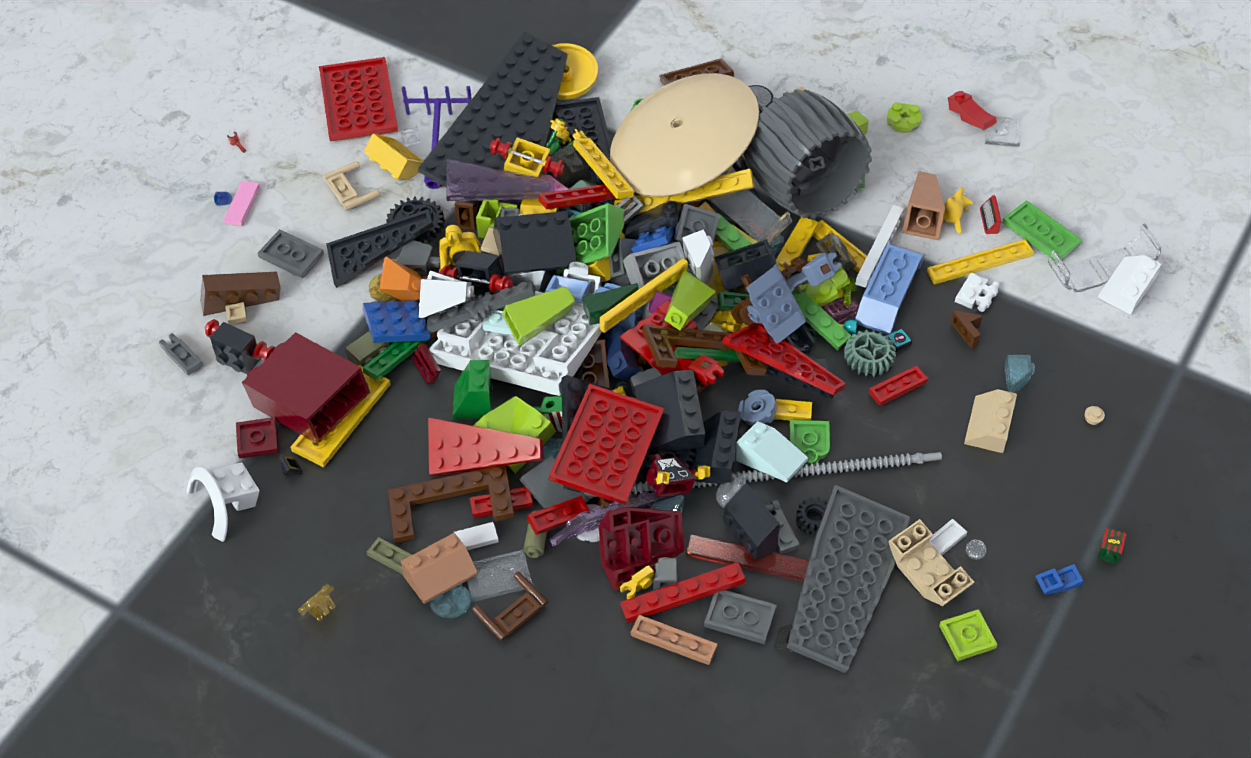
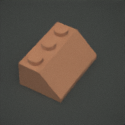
M455 533L401 561L404 578L424 604L478 575L465 545Z

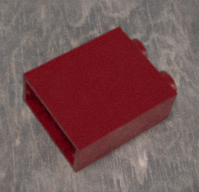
M296 332L286 342L277 345L273 354L259 367L253 368L247 374L246 379L242 381L254 408L269 417H275L276 421L316 444H319L371 393L361 367Z

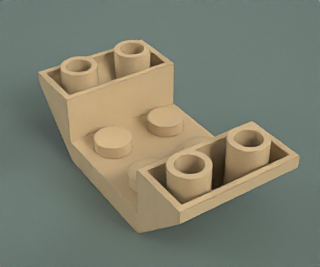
M919 519L889 540L888 543L897 567L924 598L944 606L973 585L974 581L961 566L954 570L930 543L933 534Z

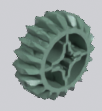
M866 329L864 333L858 331L857 335L853 334L851 339H848L844 349V357L847 360V366H851L852 371L858 370V375L863 372L865 376L872 374L874 377L876 373L882 375L883 371L887 372L889 367L893 366L896 349L893 346V340H889L888 335L882 336V332L877 334L874 330L868 332Z

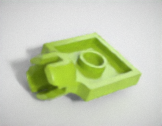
M841 266L835 271L833 277L813 287L807 283L805 285L801 284L799 287L822 308L840 297L839 290L850 283V279Z

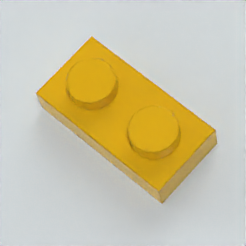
M776 399L778 407L774 419L811 421L812 402Z

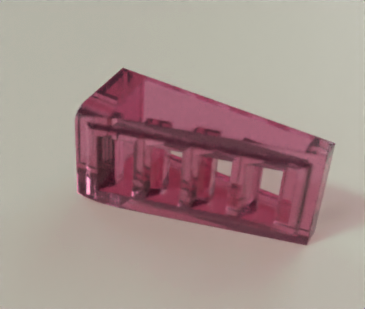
M850 295L822 306V309L839 323L857 313L860 305Z

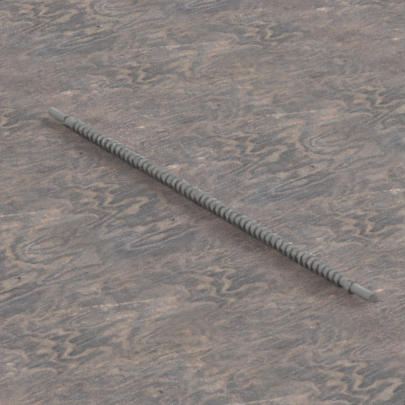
M941 452L916 453L913 455L907 453L906 456L901 454L900 457L898 455H895V457L890 455L889 458L887 456H884V458L879 456L878 459L873 457L872 460L870 458H867V460L862 458L861 461L859 459H856V461L851 459L850 462L845 460L843 463L842 461H839V463L833 461V464L822 462V465L816 463L815 466L811 463L810 466L805 464L804 467H801L794 474V477H797V475L803 477V474L814 476L815 473L820 475L821 472L825 475L826 472L831 474L832 471L834 473H837V471L842 473L843 470L848 472L849 469L851 471H854V469L859 471L860 468L863 470L868 468L870 470L871 467L876 469L878 466L879 468L883 466L888 468V465L899 467L900 464L905 466L906 463L908 465L911 463L923 464L926 461L942 460ZM748 470V473H745V471L739 473L737 471L736 474L733 473L732 484L736 481L738 483L740 481L746 483V480H749V482H752V480L757 482L758 479L763 481L764 478L768 481L769 478L774 480L775 477L761 471L757 472L756 470L753 472ZM647 481L644 484L642 482L636 484L635 482L632 489L635 495L637 492L643 494V491H646V493L652 491L654 493L652 485H648ZM694 482L692 488L695 486L700 488V485L706 487L707 484L711 487L713 483ZM583 492L586 495V497H588V499L596 497L594 495Z

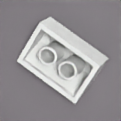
M704 230L683 237L684 255L691 275L708 285L713 274V265H715L712 257L714 252L711 247L713 242L710 235L706 236Z
M1146 255L1124 257L1098 295V298L1131 315L1157 277L1162 264Z

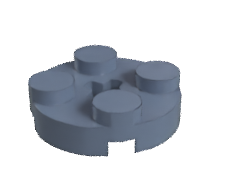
M755 390L748 394L749 397L745 401L742 400L740 402L738 411L741 412V418L747 426H753L757 421L763 424L771 423L775 418L774 415L778 404L774 396L766 390Z

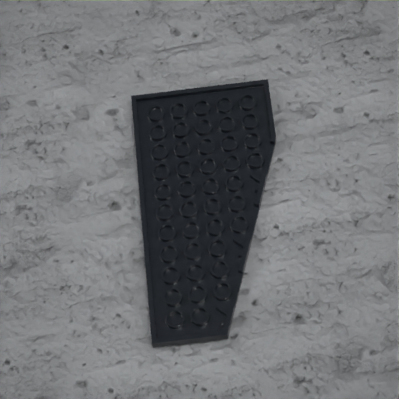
M524 31L419 166L418 172L471 201L478 202L479 205H482L486 197L497 199L499 203L517 205L518 209L521 206L524 195H529L534 187L504 177V164L507 158L503 159L500 153L492 155L490 145L492 140L496 141L497 138H500L501 143L511 142L512 148L516 138H520L545 147L568 54Z

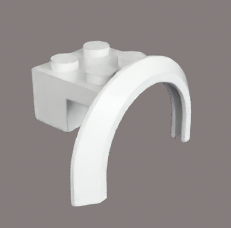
M242 462L211 470L197 467L192 471L186 491L188 494H190L191 490L193 493H196L199 480L207 488L213 503L215 516L212 535L222 542L225 541L228 527L225 504L232 502L237 511L256 506L259 489Z

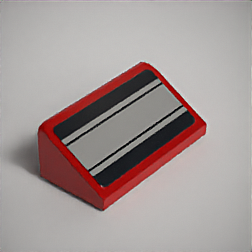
M992 195L980 207L985 234H998L1002 223L996 196Z

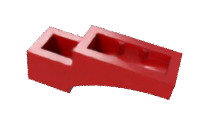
M957 91L948 97L949 110L960 114L961 121L982 130L997 123L996 117L983 110L972 99V95L963 91Z

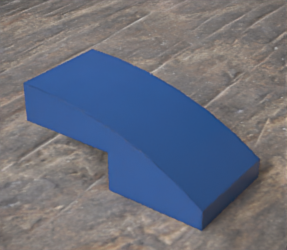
M1075 564L1058 571L1053 568L1035 576L1044 595L1063 592L1084 585Z

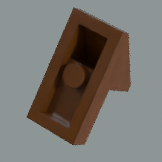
M959 310L953 311L951 319L953 327L971 349L978 346L981 336L978 328L981 325L982 316Z

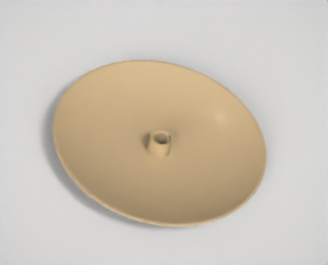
M699 74L671 82L648 95L625 117L613 138L610 162L637 194L661 197L681 194L696 189L725 172L745 152L755 135L759 122L757 99L749 86L729 75Z

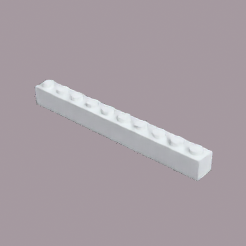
M892 206L857 276L856 285L866 288L887 244H890V241H892L897 231V226L899 227L904 217V208Z

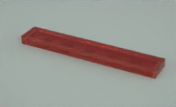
M695 535L690 536L686 550L687 556L728 565L738 562L741 568L804 581L809 560L772 553L755 560L751 554L746 552L744 546Z

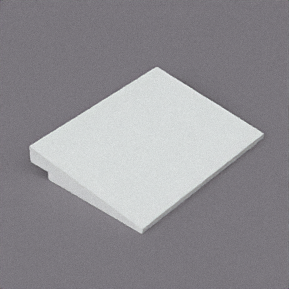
M535 291V296L543 294L542 292ZM575 301L571 312L522 346H518L511 334L484 331L483 323L487 318L483 319L481 316L479 321L471 318L439 330L437 332L438 340L431 346L429 351L437 364L463 371L470 360H490L491 377L493 379L561 396V377L565 375L574 376L602 331L599 329L600 324L590 326L583 309V302Z

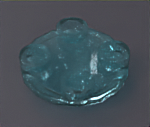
M460 584L432 599L430 606L433 612L440 617H459L470 607L471 596L469 591Z

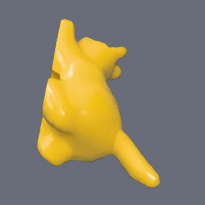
M963 187L944 203L943 220L947 223H955V230L958 234L962 233L960 218L963 209L969 210V205L973 204L966 195H963Z

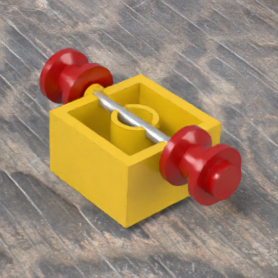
M497 138L496 141L492 140L490 145L492 155L500 153L503 159L507 158L503 176L536 188L543 173L551 171L554 173V177L563 174L565 168L563 161H552V157L549 156L550 149L520 138H516L512 148L511 142L501 143L500 138Z

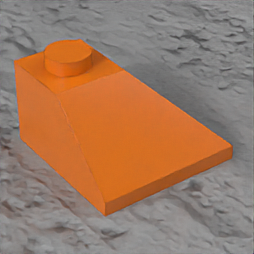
M385 257L379 290L401 301H416L420 299L422 278L416 271Z

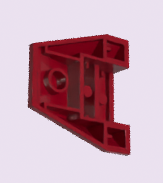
M625 506L607 511L598 525L601 564L615 591L619 590L623 583L632 580V576L649 565L655 571V563H658V559L663 557L674 558L684 551L682 512Z

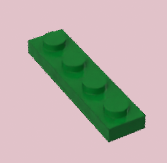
M427 340L394 342L363 367V373L379 381L415 352L419 344H425Z

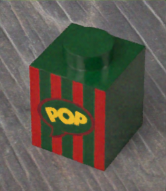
M1106 528L1097 559L1107 563L1118 564L1122 555L1126 533Z

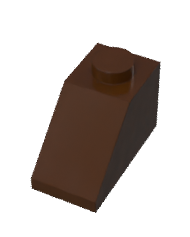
M455 201L457 226L460 229L475 230L477 225L476 217L479 212L478 202Z

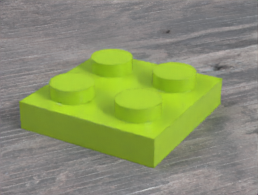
M979 609L940 622L939 626L957 661L997 648L998 644Z

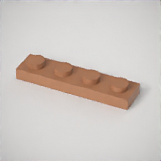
M641 615L638 616L631 630L632 637L709 666L717 650L718 644Z

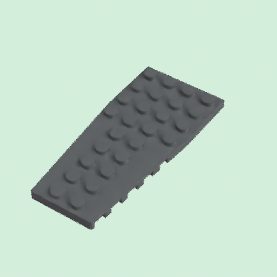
M835 485L833 487L815 536L787 644L788 649L843 673L848 671L896 562L888 542L907 528L909 516Z

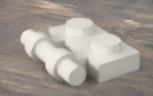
M971 273L957 294L955 302L970 309L976 304L978 305V310L984 312L992 303L991 299L997 295L1000 285L997 282H993L992 285L987 286V279Z

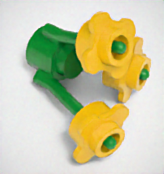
M556 118V120L550 121L552 122L550 127L554 129V132L549 142L545 145L550 149L549 155L554 159L557 156L561 158L567 150L573 147L574 143L569 138L570 133L565 130L568 129L565 126L566 123L562 119ZM575 129L576 133L572 135L574 139L587 138L586 133H583L582 130L578 132ZM567 141L571 142L569 145H567L564 149L561 150L562 146H560L559 143L566 144Z

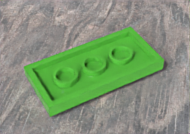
M1027 200L1006 215L1002 221L1004 225L1057 263L1082 243L1081 238Z

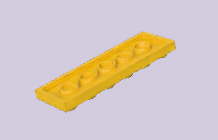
M364 374L371 393L319 444L300 435L291 446V451L325 467L391 385L390 380L382 377L379 381H376Z

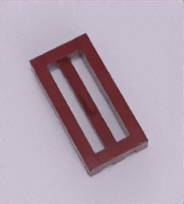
M419 344V350H415L416 355H413L412 359L426 383L434 384L442 370L426 344Z

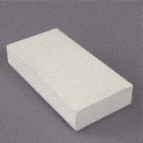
M951 519L933 534L930 543L943 555L967 535V531Z
M493 522L454 532L467 550L499 542Z

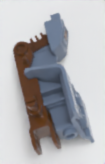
M821 253L807 264L800 257H796L790 261L791 264L789 266L786 262L783 263L785 267L783 271H780L778 265L775 264L774 267L753 283L748 274L741 277L745 285V291L749 292V297L731 309V315L735 322L739 325L744 323L748 326L754 322L762 323L766 331L773 337L775 343L781 342L806 322V318L792 294L793 289L796 288L797 292L801 294L802 291L799 285L809 283L813 287L833 277L835 271L842 266L840 262L833 264V259L837 256L836 253Z

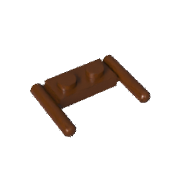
M520 572L514 573L513 577L527 592L500 613L494 621L479 605H475L472 608L476 616L500 641L505 640L508 635L510 636L539 612L542 607L548 604V600Z

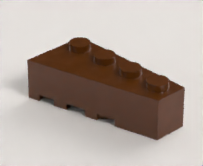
M277 271L202 275L200 301L203 316L226 312L225 306L244 302L245 307L278 301L281 288Z

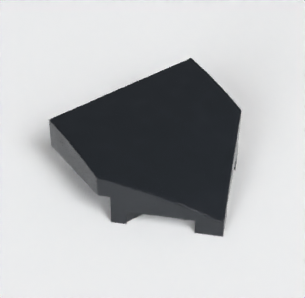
M802 324L784 340L792 346L798 347L802 353L808 354L819 333L814 328Z

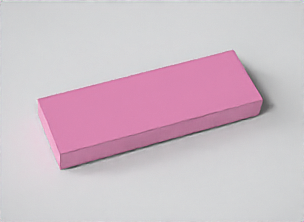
M241 182L224 218L226 224L243 225L260 188L259 183Z

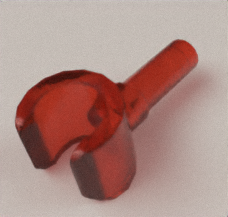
M233 132V137L227 135L230 145H236L243 153L246 152V149L240 143L237 132Z

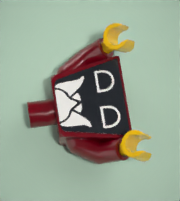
M656 454L650 460L652 465L647 471V484L652 485L658 498L690 493L696 479L710 477V467L699 466L698 469L690 470L677 458L663 459L660 454Z

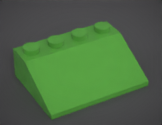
M607 203L569 218L577 262L588 265L612 255L624 227V209ZM569 268L556 269V274H562L565 269L569 270Z

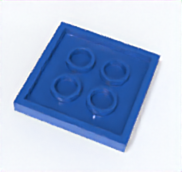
M409 300L363 303L362 309L373 343L429 340L430 333L425 319L419 317V302Z

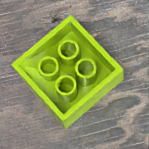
M517 396L484 415L474 425L475 427L539 438L543 441V445L557 432L548 419ZM526 463L506 466L516 474Z

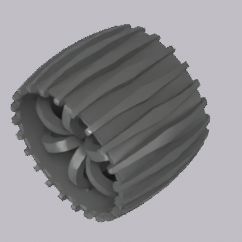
M796 89L792 93L785 92L779 99L776 97L772 99L773 103L768 107H762L763 111L759 115L755 135L743 153L744 161L748 169L752 170V175L761 188L782 207L802 218L810 217L815 219L818 215L824 217L831 210L833 212L837 211V207L842 203H848L847 199L852 194L855 195L857 193L856 189L859 184L865 182L863 178L870 171L868 165L872 162L870 155L872 150L867 138L858 125L836 104L806 89L804 91Z

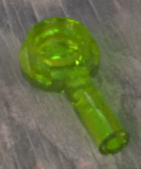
M848 277L850 283L841 288L844 292L845 305L851 304V293L857 289L856 280L852 277Z

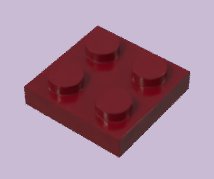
M275 417L236 422L237 454L239 459L278 453Z

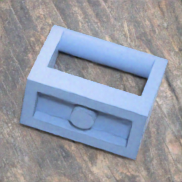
M553 275L545 293L567 286L569 292L574 295L575 301L583 302V296L589 295L591 282Z

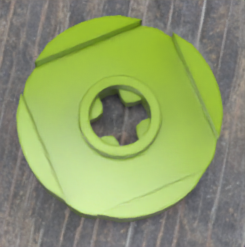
M896 102L888 110L887 123L891 124L893 129L898 132H912L914 128H918L921 124L922 114L917 105Z

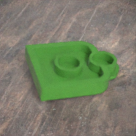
M790 420V442L808 457V461L805 463L808 466L811 463L815 466L816 463H819L820 459L826 458L829 454V421Z

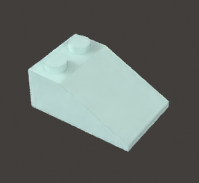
M758 421L736 442V461L785 482H788L808 461V457L775 428Z

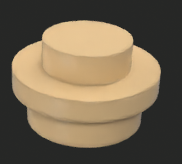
M1091 406L1085 410L1084 416L1089 424L1097 425L1104 420L1105 414L1101 408Z

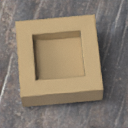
M244 302L225 306L228 324L247 321Z

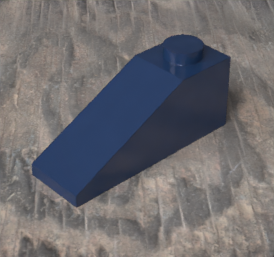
M618 325L605 335L607 363L613 377L629 381L641 369L631 347L620 339L624 332L621 326Z

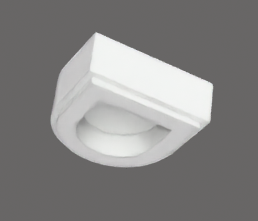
M572 262L569 265V274L588 276V266L581 262Z

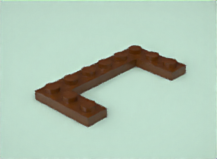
M645 324L643 326L642 332L657 366L675 368L678 361L671 346L681 345L705 349H721L724 351L734 350L746 374L764 376L767 370L762 361L722 343L724 337L731 333L686 328L678 330L675 327Z
M506 466L486 468L388 489L395 543L415 539L411 506L487 489L490 492L494 520L500 521L514 518Z

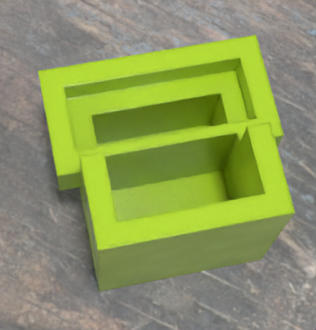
M485 197L476 217L478 237L485 239L489 227H494L495 218L501 216L502 208L517 209V205L499 203L497 199Z

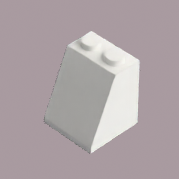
M421 279L419 317H429L470 301L471 297H474V286H471V282Z

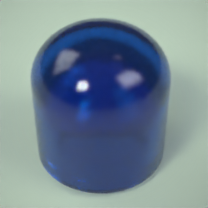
M227 191L216 192L214 194V202L217 206L229 205L232 202V196Z

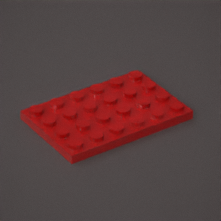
M385 57L319 66L330 142L372 136V134L379 135L398 132Z
M589 384L551 469L548 480L626 506L662 418L664 408Z

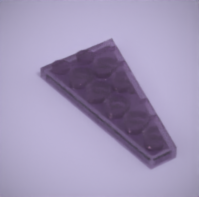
M447 159V201L538 199L539 194L555 192L553 180Z
M655 490L651 494L646 491L638 495V498L629 497L627 503L619 504L618 501L609 504L607 508L603 506L592 510V513L584 511L576 516L577 519L567 522V527L549 540L552 546H556L567 537L570 540L585 531L590 532L598 529V525L607 511L625 506L649 508L666 501L671 496L658 498Z

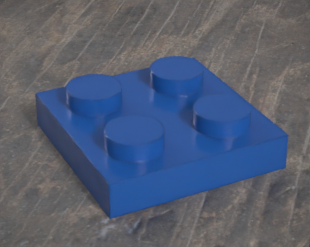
M663 226L656 229L655 233L649 234V232L639 235V238L631 248L633 253L667 244L675 234L673 228Z

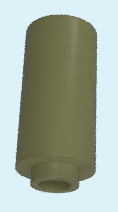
M528 522L523 548L527 556L537 558L543 555L547 531L535 535Z

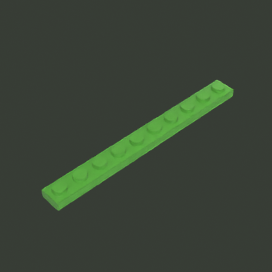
M720 215L715 237L724 246L733 251L752 244ZM796 288L793 289L792 294L806 318V322L838 351L847 343L848 339H851V335L804 291L799 294Z

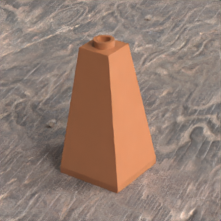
M918 171L908 204L903 233L938 240L945 206L937 176Z

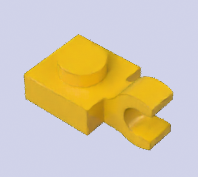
M649 565L633 575L632 580L620 586L621 593L625 590H630L631 592L627 594V599L634 598L636 592L646 589L652 584L654 571Z

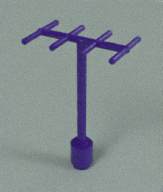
M402 86L401 88L406 115H410L409 103H426L428 115H431L430 103H434L431 151L439 142L441 103H447L448 114L452 115L451 103H469L472 99L470 86L466 87L467 98H450L448 86H445L446 98H429L426 86L423 87L425 98H407L406 87ZM424 175L426 187L436 189L440 186V183Z

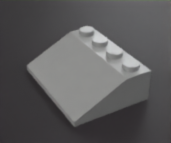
M679 241L632 253L623 260L630 284L638 283V288L640 289L683 258L685 259ZM678 281L662 291V293L673 296ZM651 300L641 307V316L644 320L651 315L649 312Z

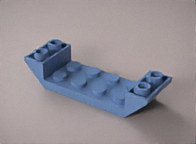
M892 243L887 244L862 297L855 319L858 321L857 325L884 334L892 332L899 308L926 254Z

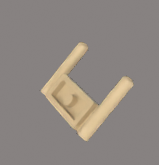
M357 161L323 175L324 180L345 210L380 196V192L375 190L358 197V194L344 176L345 173L360 167Z

